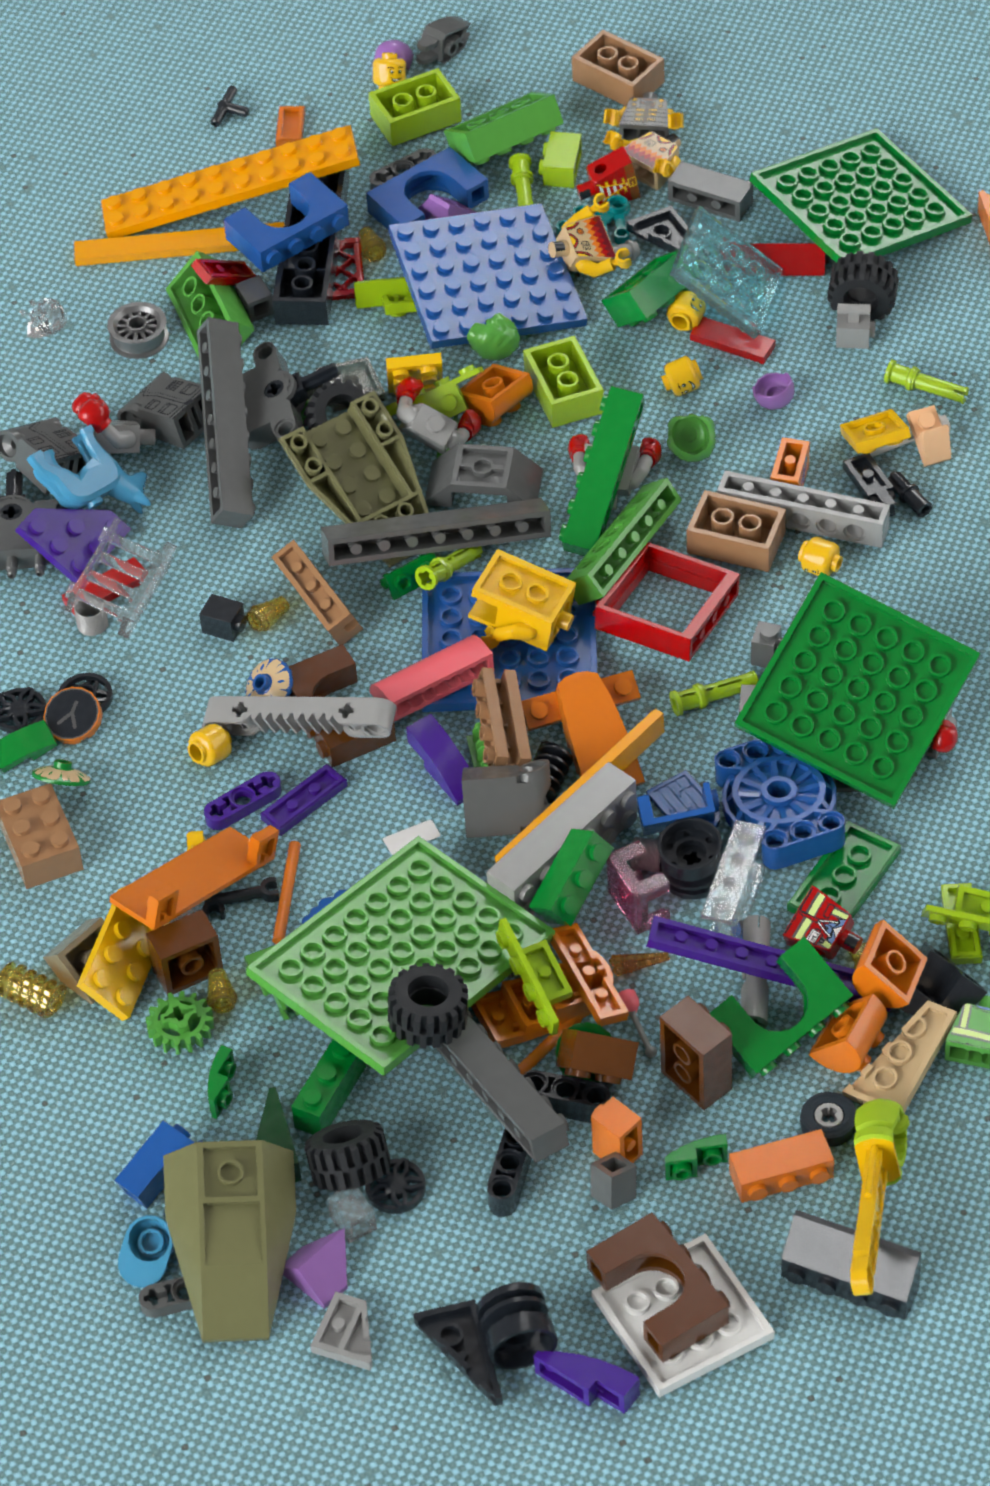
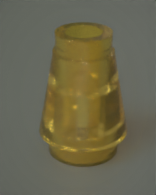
M363 227L360 229L358 237L363 258L371 262L383 259L387 249L386 243L372 228Z
M279 596L251 606L250 611L246 615L250 627L257 632L267 631L289 611V603L283 596Z
M222 968L212 969L208 974L207 1004L216 1013H227L235 1007L238 998L226 971Z

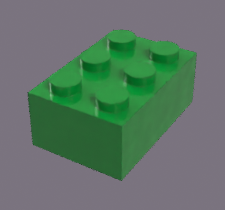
M681 248L654 258L602 299L601 302L618 328L628 324L630 327H633L642 320L646 323L658 315L656 310L661 306L665 308L675 301V295L680 291L691 289L694 286L693 281L701 274L685 249Z

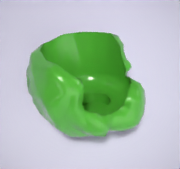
M497 313L492 318L487 319L486 324L474 323L468 331L467 340L471 344V349L477 352L483 359L498 361L509 357L519 348L520 336L512 320L501 313Z
M691 413L688 416H674L667 423V446L674 455L686 462H699L710 457L716 443L715 425L711 418Z

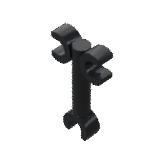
M276 877L264 879L260 886L223 893L220 891L204 901L205 904L202 910L208 920L209 914L215 911L219 912L221 920H224L226 918L225 904L263 898L271 903L277 902L280 899L279 891H269V889L277 888Z

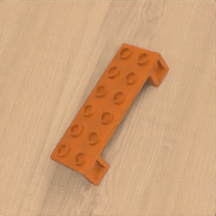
M269 825L253 833L249 839L232 827H228L110 895L109 902L155 931L274 860L279 830Z

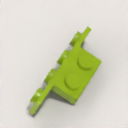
M404 276L354 282L355 305L357 309L383 306L385 315L392 317H401L406 315V313L417 312Z
M471 364L459 370L460 376L453 380H450L449 376L434 382L435 388L428 392L422 388L413 404H426L449 418L464 412L469 407L458 384L484 372L483 367L475 368ZM397 401L385 406L391 417L396 415Z
M959 885L956 891L953 910L927 904L922 909L921 916L928 918V922L932 924L946 925L948 922L959 925L958 928L964 931L976 932L977 929L989 931L990 935V891Z
M502 918L499 920V927L496 932L497 941L502 949H507L513 973L520 975L524 982L522 985L524 994L529 1002H534L537 1008L536 1016L542 1028L547 1027L551 1036L555 1035L558 1032L559 1020L551 1005L572 997L573 991L547 940L545 939L528 947L521 948L507 918Z

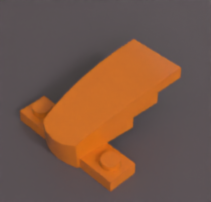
M632 670L600 678L598 673L584 671L565 677L558 683L555 692L521 702L527 731L562 722L567 747L571 750L576 773L581 777L627 734L616 706L640 700L641 695ZM636 758L623 772L634 778L636 786L644 784L645 779Z
M574 923L571 926L565 925L553 928L555 934L550 943L562 962L558 964L573 991L572 997L551 1005L559 1020V1025L578 1016L583 1019L592 1014L596 1023L601 1026L626 1021L629 1011L613 985L614 980L611 968L598 952L593 951L578 923ZM521 978L503 981L499 991L485 994L471 1006L479 1022L484 1026L489 1039L492 1042L497 1041L501 1048L549 1034L547 1027L542 1028L536 1016L537 1008L533 1001L529 1002L522 987L524 982Z

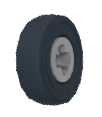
M817 1093L810 1097L802 1107L800 1114L802 1132L808 1133L822 1129L829 1147L840 1146L849 1141L856 1132V1108L849 1098L840 1093ZM827 1116L830 1119V1116L835 1118V1121L830 1122L828 1120L827 1123L823 1121V1117Z

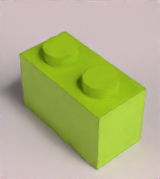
M550 132L548 142L543 144L544 159L539 161L538 172L539 175H543V186L575 187L582 157V134Z

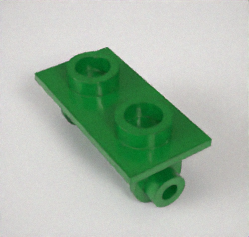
M421 554L415 560L383 575L380 583L385 590L389 588L392 600H396L420 587L415 579V571L422 565H429L431 560L436 558L435 554Z

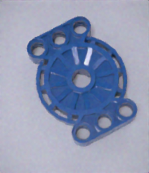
M754 739L723 749L715 755L716 784L723 788L722 809L726 822L734 832L744 839L761 845L762 862L765 867L774 870L782 869L837 851L845 845V818L840 812L836 811V785L831 776L760 739Z

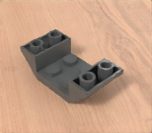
M457 444L432 461L425 502L427 506L452 507L455 492L507 496V502L539 498L543 468L514 447Z

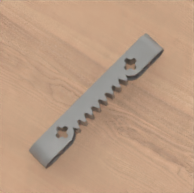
M212 696L208 700L202 727L209 724H217L227 730L231 736H252L260 731L267 733L269 728L274 733H277L280 728L284 733H288L290 729L295 733H299L302 728L306 734H309L311 729L316 734H319L322 729L327 734H330L334 729L338 734H341L344 730L347 735L354 738H385L391 734L397 707L392 701L378 697Z

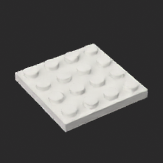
M706 1233L684 1245L690 1252L694 1264L698 1268H704L707 1272L711 1284L717 1292L721 1290L727 1296L730 1302L729 1323L662 1363L644 1340L643 1321L678 1300L684 1290L678 1280L661 1271H644L630 1277L607 1292L602 1286L592 1290V1299L659 1398L775 1338V1331Z

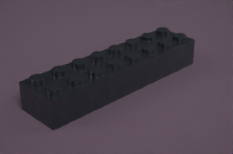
M349 169L318 178L346 203L350 180ZM290 192L284 227L293 226L306 217L291 204ZM342 230L335 232L278 264L272 299L275 324L329 325Z

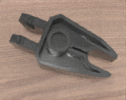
M446 16L427 24L423 30L421 40L417 41V48L421 51L416 57L417 63L428 65L437 60L446 64L465 48L470 33L466 32L470 22L457 16Z

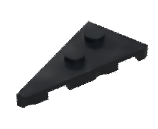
M672 206L627 221L626 229L628 232L668 252L684 248L694 265L710 273L717 271L718 263Z
M475 1299L413 1313L415 1325L493 1405L503 1404V1397L495 1368L490 1360L485 1344V1335L480 1328V1322L476 1315L477 1304Z

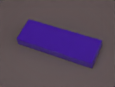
M326 764L261 812V820L268 826L272 825L277 828L279 835L282 836L348 786L347 779Z

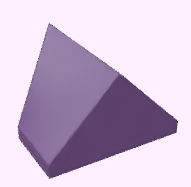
M430 194L428 199L418 207L425 214V220L476 213L458 201Z
M345 1227L301 1247L286 1260L283 1276L324 1309L329 1306L335 1292L343 1293L348 1288Z

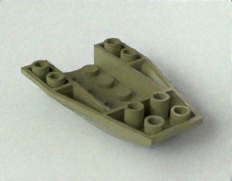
M375 391L350 402L347 412L307 432L302 426L278 440L307 487L345 524L429 513L404 436ZM414 555L382 560L391 568Z
M264 1140L195 1142L163 1155L165 1220L202 1342L269 1340L296 1218L294 1151Z

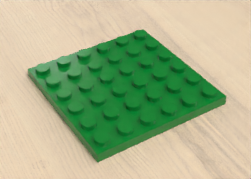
M878 128L756 170L750 174V182L836 263L841 256L846 258V254L850 252L853 254H857V251H863V253L868 254L869 252H874L876 256H884L965 226L972 221L973 214Z
M821 572L734 722V726L895 809L980 658V653Z

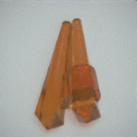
M667 952L612 955L608 962L613 966L612 972L620 976L668 961L670 957Z

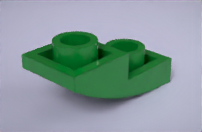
M42 720L0 739V770L6 773L28 758L34 761L58 746L46 721Z
M223 1045L220 1046L216 1053L208 1078V1101L211 1117L215 1119L219 1117L223 1109H227L231 1104L233 1092L231 1091L229 1081L234 1077L237 1068L234 1062L233 1050Z
M726 1133L690 1142L665 1156V1180L682 1181L691 1177H698L697 1166H714L719 1163L728 1162Z

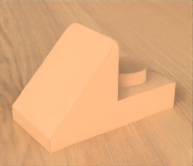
M935 405L908 412L906 417L924 467L950 460L948 424L941 425Z

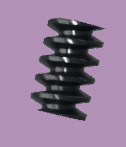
M544 741L540 743L532 761L539 759H548L550 761L551 786L546 794V799L548 803H553L557 797L556 794L561 789V784L565 780L569 767L573 763V757L558 744Z

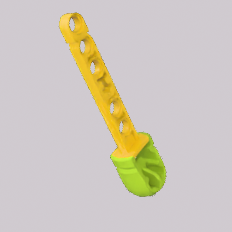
M878 1098L868 1101L859 1107L855 1114L856 1133L854 1134V1147L861 1174L862 1187L850 1268L851 1288L854 1296L872 1295L873 1276L876 1271L886 1186L901 1180V1167L904 1164L907 1153L909 1119L904 1113L903 1107L890 1099Z

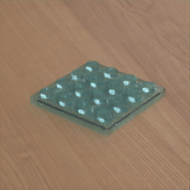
M699 206L692 214L669 275L696 294L700 300L705 301L717 310L721 316L726 317L738 326L742 332L755 339L762 331L783 269L706 209Z

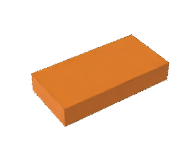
M279 106L275 140L276 147L303 139L305 106Z

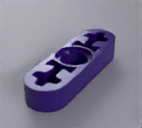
M262 772L209 802L204 808L206 825L213 830H223L276 800L282 793L280 777L274 772ZM240 797H248L251 799V801L245 805H239L235 803V801Z

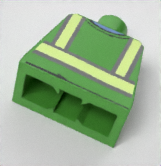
M984 996L978 1005L967 1003L962 1006L946 1038L944 1060L990 1069V996Z

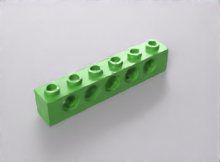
M667 477L643 485L566 578L576 582L574 599L578 605L603 598L682 501Z

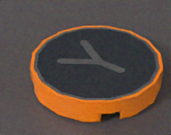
M69 687L60 690L51 697L45 706L43 718L56 740L63 744L81 743V740L87 737L89 739L96 733L101 725L103 713L99 701L92 692L82 687Z

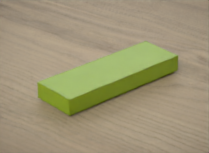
M972 883L941 884L940 892L943 908L953 910L957 887L959 885L972 887ZM947 922L945 927L950 960L956 965L982 963L979 930L968 932L959 929L957 924Z

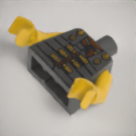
M646 92L643 98H630L627 106L622 107L620 110L609 108L604 110L603 123H609L619 128L620 135L625 140L640 138L648 132H654L666 138L669 136V129L676 131L680 127L684 128L683 113L674 112L672 109L667 108V101L659 99L654 92Z

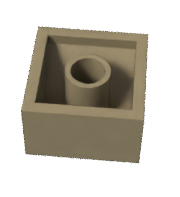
M102 917L86 920L43 957L59 980L90 1004H94L96 1001L78 988L77 983L104 923Z

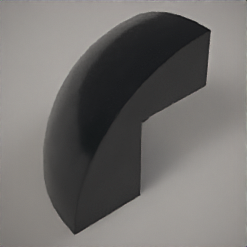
M925 942L919 951L928 958L910 1003L900 1009L914 1016L929 1000L956 1011L958 1015L964 1004L976 1005L987 994V991L975 979L961 971L953 961Z

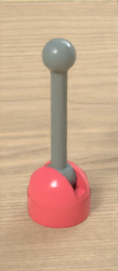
M634 989L623 990L618 994L629 1011L628 1016L631 1017L646 1048L645 1055L648 1058H654L657 1055V1049L651 1046L636 1015L640 1006L637 993Z

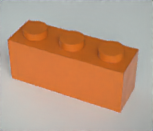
M822 1129L730 1153L729 1173L741 1203L750 1200L758 1201L772 1194L791 1192L798 1187L809 1184H821L828 1179L834 1178V1158Z

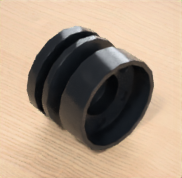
M688 817L676 820L663 830L658 841V852L662 877L667 889L682 899L692 900L705 898L716 892L724 882L726 873L722 839L717 828L712 823L701 818Z
M528 1282L505 1284L488 1292L477 1303L476 1315L480 1322V1328L485 1335V1344L490 1360L495 1366L513 1370L526 1368L534 1365V1355L537 1351H554L557 1348L558 1338L553 1322L548 1316L549 1310L545 1303L544 1294L539 1286Z

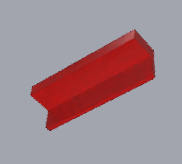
M718 243V275L823 276L825 275V252L816 243Z

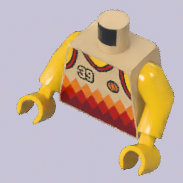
M608 130L603 140V143L610 145L612 150L624 146L632 161L636 179L657 191L671 177L681 162L679 158L681 141L673 133L663 138L654 132H648L640 138L625 140L622 139L619 133Z
M604 193L596 194L593 198L594 204L592 206L587 205L570 217L562 225L556 241L550 242L548 245L550 257H562L569 271L580 272L593 278L614 271L617 266L622 269H628L632 264L631 258L623 259L630 255L629 249L620 248L615 254L600 215L595 216L594 214L597 211L605 213L610 208L609 201L604 205H598L600 201L605 199Z

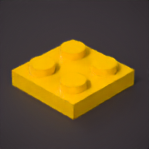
M893 409L840 425L841 435L858 454L872 453L876 448L885 445H898L904 439L911 438L909 427Z

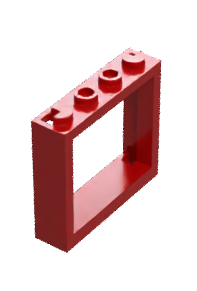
M648 542L601 600H597L596 608L592 612L593 616H595V629L689 662L737 598L740 573ZM648 571L712 592L683 633L619 610Z

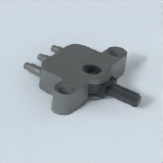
M263 342L259 344L253 352L255 368L243 373V382L246 384L244 400L245 406L248 409L246 425L250 433L248 448L252 450L264 448L302 426L304 427L301 411L304 409L306 400L310 399L308 391L340 376V370L335 363H330L302 377L299 372L289 373L286 360L273 343Z
M11 469V472L6 474V496H0V570H6L7 577L13 579L16 577L17 569L34 568L36 570L35 574L41 577L45 573L46 565L50 562L15 532V529L35 508H67L61 506L56 499L38 500L32 503L26 498L25 494H22L23 474L16 469Z

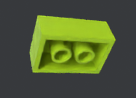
M439 68L368 93L370 116L391 146L462 122L460 97Z
M575 335L523 350L524 372L530 373L533 391L552 428L603 413L600 410V404L604 390Z

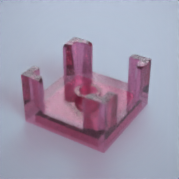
M639 840L611 852L607 859L608 893L637 934L650 929L654 915L670 919V911L664 908L648 914V901L664 895L670 890L669 881L664 874L658 873L644 880L642 872L639 869L632 871L626 862L645 853V848Z

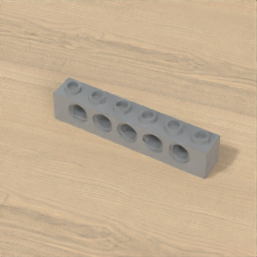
M726 470L717 489V493L785 508L786 528L878 548H882L889 530L890 505Z

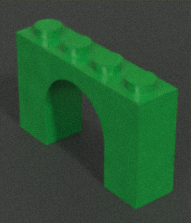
M805 936L784 952L776 961L797 986L803 998V1014L797 1025L784 1031L764 1029L752 1020L733 995L710 1012L713 1018L719 1023H725L731 1030L732 1054L751 1078H754L758 1073L763 1077L778 1066L775 1060L784 1053L788 1058L802 1046L799 1042L800 1039L807 1034L813 1038L826 1027L823 1023L826 1018L832 1014L836 1019L850 1007L847 1001H849L853 994Z

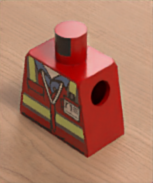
M813 885L783 933L786 944L791 947L805 936L820 956L827 959H834L840 948L856 954L863 942L862 937L851 932L854 925L852 915Z

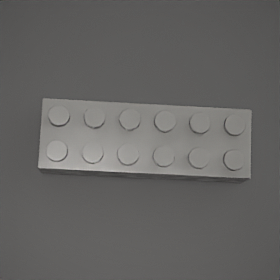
M610 762L605 764L486 872L487 883L534 915L535 912L529 908V905L571 828L595 831L611 845L618 834L634 824L637 819L636 780Z

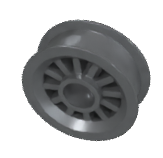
M133 302L117 308L110 315L107 322L112 349L120 356L130 359H143L160 352L166 346L169 339L165 313L158 306L147 302Z

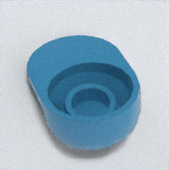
M146 1215L137 1218L130 1224L118 1257L119 1272L130 1285L146 1287L157 1283L165 1274L174 1249L165 1219L160 1216Z

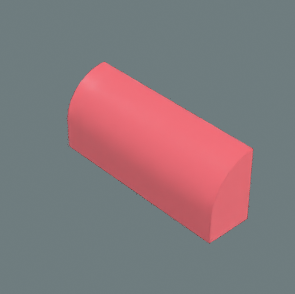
M471 635L370 686V693L373 697L388 699L396 704L395 722L473 683L474 679H478L482 667L493 668L494 670L493 653L478 636Z

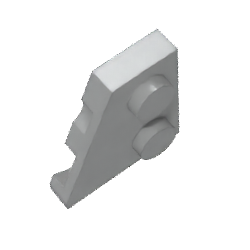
M335 1292L310 1345L311 1352L371 1371L373 1366L366 1300Z

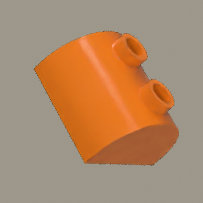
M493 363L484 372L461 387L460 390L469 409H473L482 418V425L494 427L502 422L501 416L505 413L520 409V402L532 393L533 383L530 373Z
M883 919L874 925L852 976L853 985L862 997L874 994L883 1003L885 1008L904 1007L911 1001L928 958Z
M874 994L849 1002L850 1007L836 1019L832 1014L830 1015L825 1024L826 1027L822 1029L809 1052V1055L816 1062L840 1073L861 1072L868 1063L870 1064L872 1058L867 1053L870 1048L877 1047L884 1039L885 1034L880 1030L887 1019V1011L883 1003Z

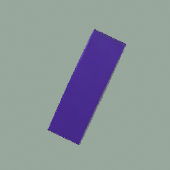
M429 714L406 727L407 741L424 760V768L458 806L463 803L462 771L463 768L469 767V765L432 714Z
M537 1351L534 1355L535 1373L589 1407L598 1397L625 1414L640 1396V1377L616 1365L580 1354L558 1351Z

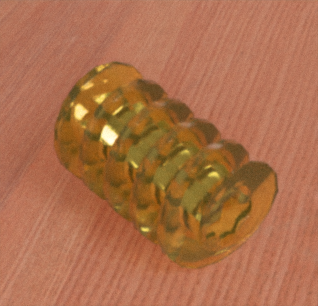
M11 961L0 973V996L7 998L12 1003H17L22 1008H27L31 1013H37L43 1019L53 1016L60 1009L66 998L67 987L65 985L57 986V982L53 979L47 981V976L44 974L37 976L36 970H28L24 964H19L16 967L15 962Z

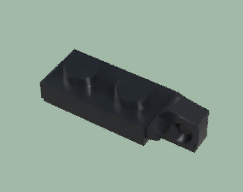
M870 453L844 460V471L864 499L889 504L890 517L896 515L894 486Z

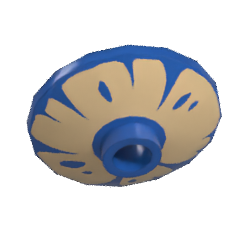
M270 658L260 662L252 670L247 680L246 696L289 697L293 686L291 669L287 663L278 658Z

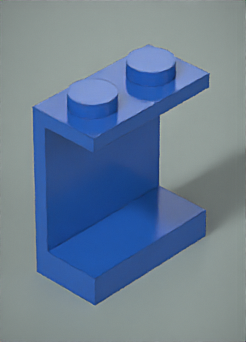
M705 782L702 788L704 808L656 818L653 815L649 794L637 797V809L643 836L661 833L676 820L688 817L714 822L715 813L719 812L720 807L717 790H711L709 782Z

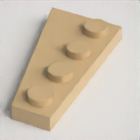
M928 1000L901 1028L902 1032L893 1042L889 1041L881 1049L882 1053L872 1064L868 1063L860 1072L861 1076L852 1085L848 1084L842 1091L843 1096L861 1105L878 1098L890 1099L900 1104L905 1113L957 1018V1012Z

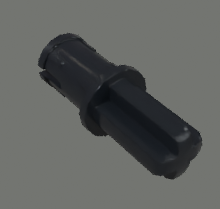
M893 471L890 473L888 480L894 486V491L899 495L900 501L904 504L907 503L920 518L929 514L932 510V504L919 492V487L916 484H911L901 472Z

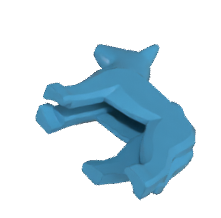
M91 424L82 428L79 431L80 434L71 439L86 462V465L78 474L61 467L54 458L55 453L52 449L44 452L39 450L26 459L34 469L33 474L35 478L49 490L61 506L67 509H82L86 506L89 510L94 509L103 502L102 498L107 495L128 503L139 514H143L141 504L151 506V502L144 495L147 474L143 471L136 472L133 475H128L124 472L118 462L97 442L93 434L94 428Z

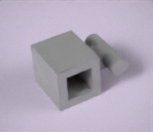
M837 304L836 348L869 349V338H875L876 322L870 321L871 304Z

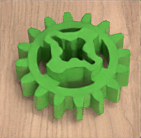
M180 991L179 997H174L170 992L168 993V1000L157 999L158 1008L152 1006L149 1008L150 1016L146 1017L149 1039L153 1038L155 1047L163 1045L165 1053L170 1051L171 1048H175L176 1055H180L182 1048H186L191 1053L193 1052V1045L196 1044L199 1047H203V1038L210 1039L212 1037L210 1029L215 1028L212 1007H207L205 998L198 1001L196 993H192L190 997H185L184 991Z

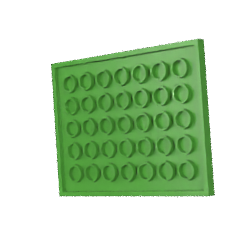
M417 836L246 967V975L381 1075L385 1076L419 1048L417 1044H414V1046L406 1044V1039L399 1040L396 1037V1032L391 1031L390 1022H388V990L392 979L398 977V973L401 970L405 969L408 971L409 966L416 964L419 967L423 963H429V966L440 964L443 965V969H453L455 975H460L464 979L463 984H467L469 1008L513 973L509 963L510 955L506 948L502 949L496 938L500 919L507 918L521 948L528 947L545 939L549 944L552 941L555 930L429 842ZM421 1005V1006L432 1007V1006H434V1005Z

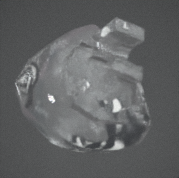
M43 298L37 303L31 299L29 303L33 306L30 313H26L23 309L19 311L28 321L27 336L29 338H43L57 334L67 323V314L58 301L52 298Z

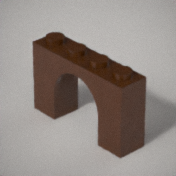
M343 644L289 666L293 676L292 692L289 697H325L358 682L356 663ZM394 721L390 736L385 738H354L347 735L344 730L341 734H338L334 729L330 734H327L324 729L319 734H316L311 729L309 734H307L309 739L314 738L320 757L322 759L327 758L332 768L396 741Z
M652 1212L586 1251L587 1269L606 1292L630 1277L644 1271L667 1273L677 1279L684 1290L677 1301L643 1321L644 1340L662 1363L729 1323L730 1302L727 1296L721 1290L717 1292L712 1286L710 1277L704 1268H698L694 1264L686 1246L683 1244L679 1245L673 1238L672 1231L665 1221L660 1222Z

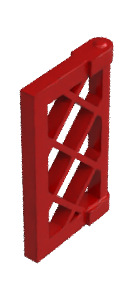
M358 237L344 238L340 242L339 255L347 259V261L340 267L337 265L336 277L341 273L349 279L342 285L335 282L334 287L337 289L333 291L332 301L355 298L354 288L348 289L347 287L354 281H364L361 240ZM354 248L352 256L344 252L345 249ZM352 263L356 264L355 274L345 270Z

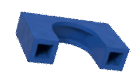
M448 147L366 192L368 213L387 230L391 224L425 220V214L409 200L414 195L429 190L446 192L458 202L471 209L489 199L488 179L455 150Z
M311 172L289 183L291 204L306 216L301 222L289 227H271L262 223L246 207L223 219L226 239L262 272L269 270L350 225L348 205Z
M163 1120L114 1181L125 1194L147 1209L164 1189L163 1155L195 1143L189 1139L191 1134L176 1123L172 1127Z

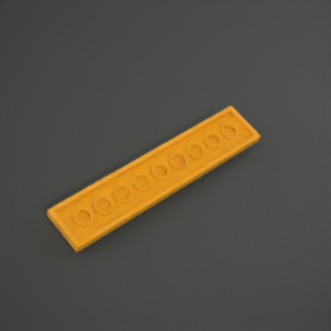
M351 125L338 127L318 135H311L308 138L285 143L278 147L262 150L255 154L212 165L202 170L186 173L182 176L162 180L149 186L136 188L129 192L102 199L101 205L106 235L108 238L124 237L289 187L290 182L309 172L315 177L320 178L359 166L360 161Z

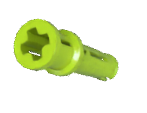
M525 153L514 154L508 160L509 168L512 170L510 180L511 184L516 188L518 207L533 205L531 185L534 181V175L530 171L532 160Z
M893 359L890 360L884 375V383L889 384L893 382L905 386L906 390L909 391L916 388L959 402L960 404L965 403L966 398L964 397L968 396L969 387L923 374L918 367L913 366L909 368L897 364V361Z
M482 547L458 549L446 557L434 558L429 565H422L415 571L417 584L424 590L435 588L438 582L449 580L454 571L480 558L483 553Z
M752 670L748 673L707 685L696 683L693 684L692 688L679 692L672 690L669 693L671 707L676 716H681L684 711L694 708L705 709L710 702L740 694L741 684L756 685L759 680L756 672Z

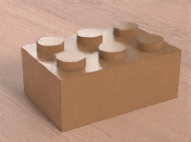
M601 30L572 56V78L574 82L627 106L630 98H643L646 92H654L665 82L664 58L605 30Z
M704 490L686 530L687 553L769 572L786 532V509Z
M51 783L0 800V828L26 889L84 870L78 843Z

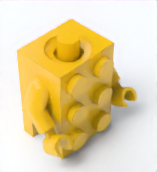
M497 549L472 589L471 596L477 598V601L469 612L468 617L487 625L484 630L486 636H481L480 639L489 649L497 647L501 641L512 639L521 640L547 652L560 629L568 631L572 625L574 615L570 614L576 582Z

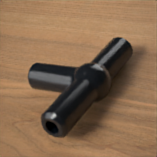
M229 86L222 100L218 102L217 110L211 119L212 126L219 127L226 113L242 117L248 116V107L232 103L238 91L235 86Z

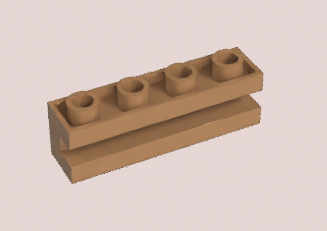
M294 539L271 557L339 645H344L363 630L359 622Z
M482 667L478 679L473 680L472 695L477 700L475 714L476 718L480 719L481 724L479 738L480 741H484V763L488 766H522L531 762L532 757L516 670L504 669L501 679H495L493 668Z

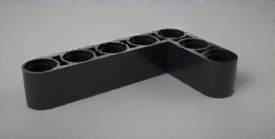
M538 1070L528 1071L523 1075L524 1078L529 1077L532 1080L540 1096L545 1095L549 1099L553 1110L557 1114L561 1113L567 1119L591 1123V1115L595 1108L611 1099L609 1088L600 1082ZM506 1128L504 1129L487 1183L488 1207L498 1217L510 1216L517 1209L532 1158L521 1145L515 1144L517 1141Z

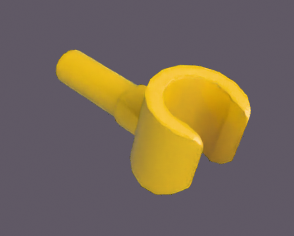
M190 831L187 833V851L205 841L203 831Z

